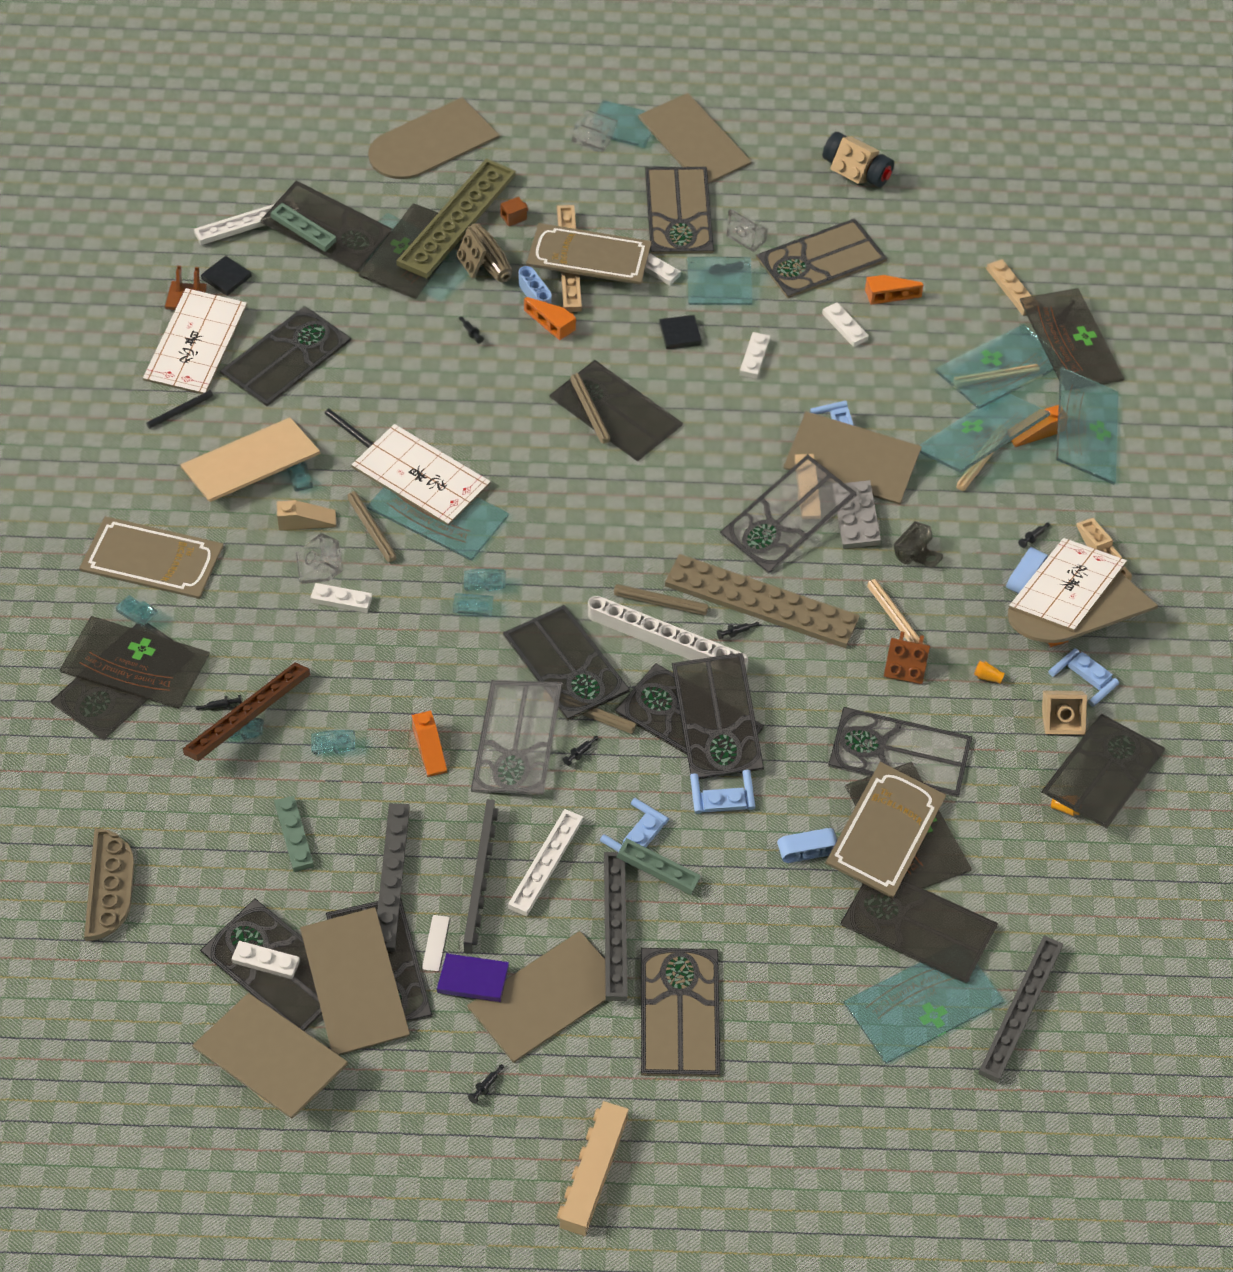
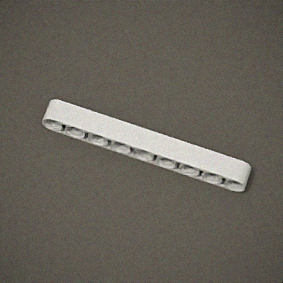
M593 596L588 601V617L590 620L689 660L741 653L603 597ZM743 653L747 673L748 657ZM739 657L710 661L711 668L734 678L743 677ZM706 662L699 663L706 666Z

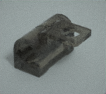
M914 521L893 544L895 555L903 564L908 565L914 560L917 563L933 568L943 559L942 553L927 548V545L932 540L931 526ZM929 556L936 557L934 561L926 560V558Z

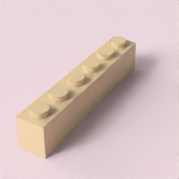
M603 1101L601 1108L596 1109L593 1121H596L593 1128H589L586 1136L588 1144L586 1147H582L579 1155L581 1163L579 1167L575 1166L572 1174L574 1182L572 1186L568 1185L564 1199H567L565 1206L561 1205L558 1211L557 1219H560L561 1229L586 1236L628 1120V1108Z

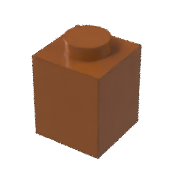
M519 196L500 203L501 217L509 227L527 220L528 206Z

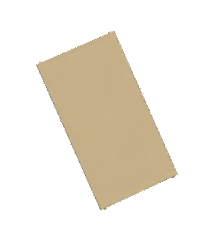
M289 417L180 465L181 469L184 470L206 499L212 502L321 453L293 419Z

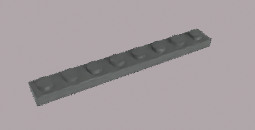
M491 799L486 801L465 929L464 953H472L473 946L478 945L479 933H476V927L481 926L482 915L479 914V909L484 908L485 897L482 896V891L487 889L485 873H489L490 861H487L488 855L492 856L493 843H490V840L495 838L496 826H493V822L498 820L499 809L495 808V800Z
M389 803L377 910L387 952H395L410 804Z
M604 852L605 1001H627L625 861L617 858L618 852Z
M1045 935L1043 936L980 1067L979 1075L999 1083L1061 952L1063 943Z

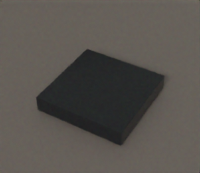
M224 256L201 274L203 281L226 296L252 277L249 270L227 256Z
M695 315L659 319L666 349L701 345L702 340Z

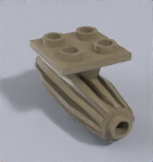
M475 223L466 229V234L456 256L470 277L475 278L479 267L483 265L498 282H507L513 272L506 255L498 243L480 224Z

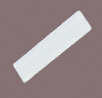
M433 915L422 966L424 970L439 971L449 917Z

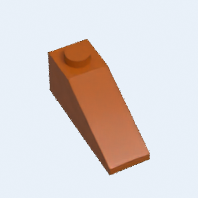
M878 275L866 278L865 291L872 305L922 297L924 285L923 282L888 275Z
M530 297L524 298V311L558 340L565 338L576 330V317L565 308Z
M1059 405L1043 409L1030 417L1023 425L1019 424L1007 432L1008 438L1014 447H1018L1062 433L1065 429V413Z
M426 711L413 714L412 729L427 777L447 773L432 712Z

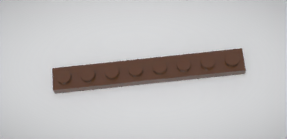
M296 662L182 748L184 755L199 762L310 676V669Z

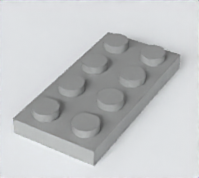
M870 480L844 483L856 494L837 511L843 549L881 545ZM833 484L835 505L837 506L851 493L840 484Z

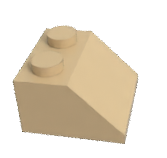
M1043 691L1042 713L1045 734L1085 735L1087 695L1083 691Z

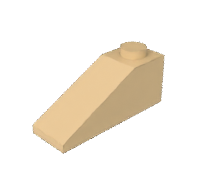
M297 500L277 501L279 530L336 527V512L333 509Z

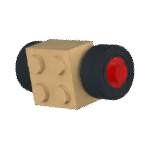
M838 131L831 134L822 152V157L832 163L831 170L858 184L868 181L877 187L884 186L889 180L895 164L893 159L879 154V150Z

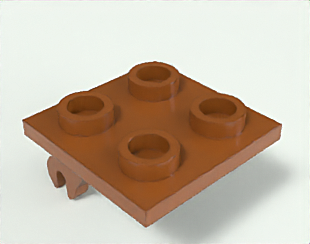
M177 265L176 281H171L165 309L176 310L186 288L206 293L207 284L200 283L199 267H195L194 284L182 283V267Z
M901 631L899 639L891 638L884 677L922 684L930 645L923 644V635H920L919 643L904 641L905 632Z

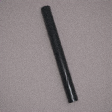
M209 390L146 422V425L151 429L213 397V393Z
M328 408L324 414L367 448L374 444L331 409Z

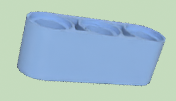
M529 266L521 267L518 272L519 287L527 297L551 304L552 294L535 270Z
M1030 547L1011 574L1006 588L1019 594L1048 558V555Z
M826 828L783 836L777 841L782 861L791 863L829 856L837 842V837L834 829Z

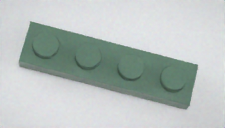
M281 203L271 212L272 219L323 251H327L336 242V236L284 203Z
M290 796L274 800L293 872L313 868L312 856L295 797Z
M626 838L617 854V858L690 895L701 876Z

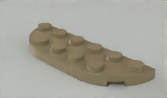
M94 828L84 933L85 941L98 940L112 934L124 923L131 909L134 878L133 853L129 844L122 840L118 834L106 829Z

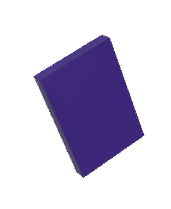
M446 953L437 986V993L501 1002L509 962Z

